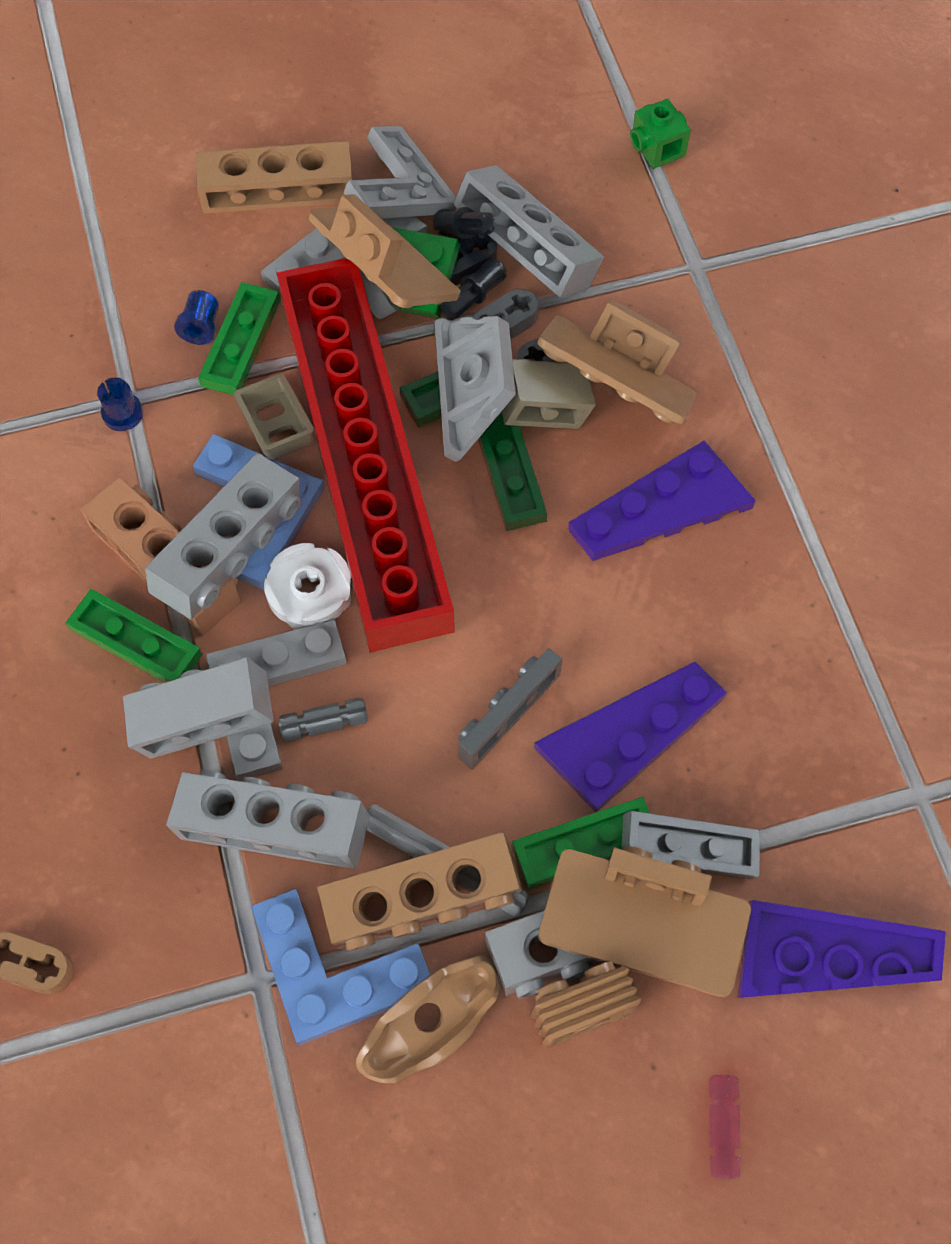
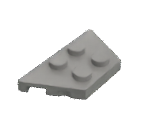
M498 316L483 317L479 320L473 317H462L460 322H450L444 318L434 321L444 457L455 462L461 460L516 395L509 323Z

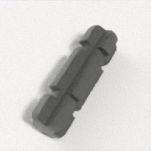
M363 698L346 700V705L339 706L337 702L303 710V715L297 716L296 712L281 715L279 717V727L282 738L285 741L302 738V734L307 732L309 736L343 729V724L350 723L351 727L365 724L368 721L365 702Z

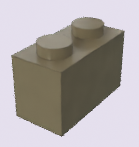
M512 359L516 395L502 410L504 424L579 429L596 406L590 381L580 373V369L566 362Z

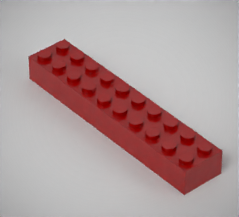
M343 258L276 272L282 303L369 652L454 633V608L359 267L351 260Z

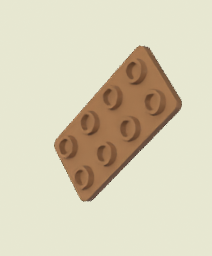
M355 194L342 195L338 207L310 210L308 219L318 228L319 233L342 251V255L365 273L366 278L381 288L395 305L402 308H411L412 306L441 304L442 302L458 300L461 292L460 289Z
M610 299L592 333L570 320L556 315L540 335L537 344L544 349V353L549 358L557 362L566 361L579 368L580 373L585 378L596 383L604 382L615 388L617 394L626 401L632 403L640 402L653 409L654 415L662 421L684 424L690 414L697 392L663 373L681 343L682 338L615 300Z
M625 846L623 850L614 848L610 860L572 849H567L561 853L538 934L539 940L543 944L601 962L612 961L615 966H624L631 971L718 997H727L731 994L751 913V906L746 900L709 890L712 876L700 873L701 868L699 866L682 860H673L671 864L652 859V853L634 846Z

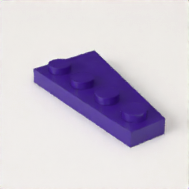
M704 440L571 520L568 530L591 560L595 561L643 545L645 540L663 534L665 537L680 533L684 527L703 522L705 525L720 520L721 515L736 510L741 513L753 509L756 500Z
M693 662L536 741L534 749L595 812H598L725 698L727 692L696 662Z
M749 901L751 913L744 940L738 998L942 981L946 931L763 901Z

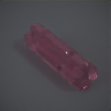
M713 1075L709 1079V1097L714 1098V1104L709 1105L710 1148H715V1155H710V1174L717 1179L734 1180L741 1175V1156L735 1155V1149L741 1148L740 1106L734 1105V1098L739 1099V1080L732 1075Z

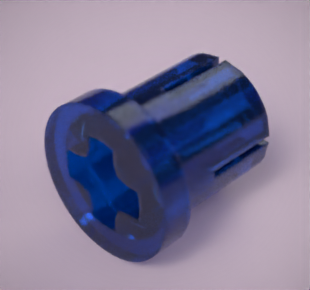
M201 290L189 293L184 310L177 316L174 324L175 332L180 338L196 345L208 344L213 340L216 331L214 321L219 308V303L215 296Z
M116 377L105 380V384L102 382L98 387L97 396L101 404V416L106 426L115 431H127L137 426L143 417V408L139 399L133 395L129 384L125 380Z

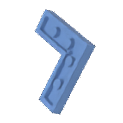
M213 434L194 463L193 469L195 475L224 487L257 452ZM272 459L269 460L300 478L299 498L301 499V504L296 514L290 520L284 519L279 524L267 546L263 549L257 548L248 558L242 573L236 577L264 590L265 578L267 579V574L271 569V562L281 551L291 546L324 490L323 480Z
M296 889L251 906L298 1046L386 1012L409 989L430 975L420 946L416 943L327 978Z

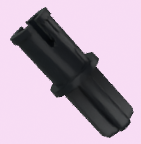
M461 207L456 211L443 209L435 214L433 225L435 230H439L438 234L455 235L461 239H468L473 235H490L495 229L493 226L495 218L490 212H475L469 207Z
M489 258L475 273L466 275L460 280V287L458 288L461 292L458 300L442 302L440 304V311L448 320L452 321L460 317L474 303H483L486 299V294L507 277L504 265L496 258Z

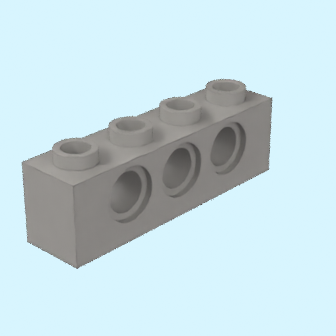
M497 165L466 172L453 204L457 208L469 207L475 212H490L495 218L493 221L495 229L489 236L560 298L589 289L604 259V256Z
M257 452L146 566L148 592L190 620L202 608H209L217 599L220 588L230 577L235 579L242 573L248 558L257 548L263 549L266 547L279 524L284 519L290 520L296 514L301 504V499L299 498L300 478ZM197 565H206V567H202V568H198V567H194V566H197Z
M200 770L199 775L182 772L166 826L181 840L357 870L370 815L363 803L359 801V798L348 792L333 791L331 796L315 794L313 789L299 784H288L286 789L272 787L267 781L255 777H244L242 782L228 780L225 775L216 771ZM235 802L233 809L227 815L218 816L220 808L225 803ZM271 809H279V814L275 820L267 824H261L266 812ZM316 816H325L323 824L317 830L305 831L310 819Z
M545 910L485 932V944L498 973L505 997L514 993L517 994L518 999L530 997L537 994L538 990L545 986L544 982L562 976L567 982L585 975L584 972L590 969L589 965L599 961L555 947L553 948L556 957L548 963L535 961L529 954V948L533 944L541 942L538 934Z

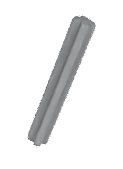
M372 804L367 809L370 815L367 831L413 858L450 848L377 804ZM473 867L461 870L456 879V883L471 892L477 890L481 882L479 871ZM524 890L513 895L515 903L500 909L512 916L518 917L525 908L529 898V894Z

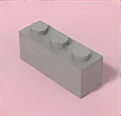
M247 657L228 658L222 661L220 666L207 670H190L181 674L179 679L166 683H149L143 685L140 691L123 696L128 747L150 759L274 722L267 672Z

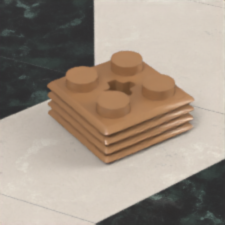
M608 961L585 971V976L580 979L581 983L568 987L566 979L540 988L538 990L539 995L535 996L536 1005L530 1017L536 1019L534 1027L540 1029L538 1036L543 1038L541 1046L546 1048L552 1047L629 1016L639 1006L642 999L635 996L638 988L631 986L633 978L627 976L629 969L624 966L615 969L613 962Z

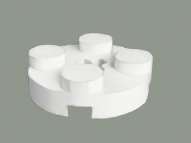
M300 543L284 549L271 562V569L267 574V579L265 578L264 581L265 595L273 613L280 620L288 623L292 629L296 630L336 619L350 606L352 599L350 570L344 558L337 551L328 548V551L323 548H315L313 543ZM308 578L311 582L319 581L320 584L316 586L314 592H300L298 590L302 587L301 580Z

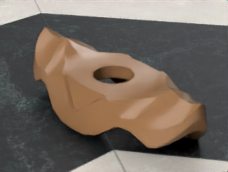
M483 955L467 958L441 968L409 989L379 1019L363 1043L356 1057L358 1071L373 1081L397 1083L418 1071L435 1066L454 1053L474 1033L483 1015L498 998L499 978L492 961ZM425 1003H434L440 1009L439 1023L431 1030L418 1029L414 1021L417 1009Z

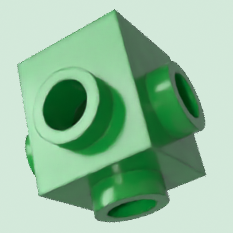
M667 98L654 104H648L635 111L630 138L635 150L641 151L651 167L655 169L686 156L691 129L687 125L683 113L677 111Z

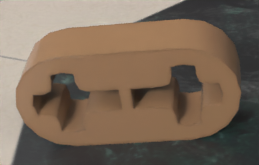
M0 932V950L5 951L9 946L10 951L22 957L19 965L9 961L2 962L0 965L1 980L48 995L59 993L68 986L73 975L72 962L68 956L55 947L10 932ZM52 959H54L53 965L59 968V973L56 977L48 976L45 982L42 983L44 977L31 969L34 962L49 965Z

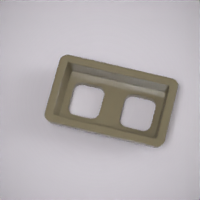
M284 374L271 376L234 392L233 395L261 450L269 459H277L307 447L312 443L314 427ZM274 403H279L283 407V414L266 421L260 420L256 413L259 409ZM288 429H294L297 433L275 443H272L270 440L271 436Z

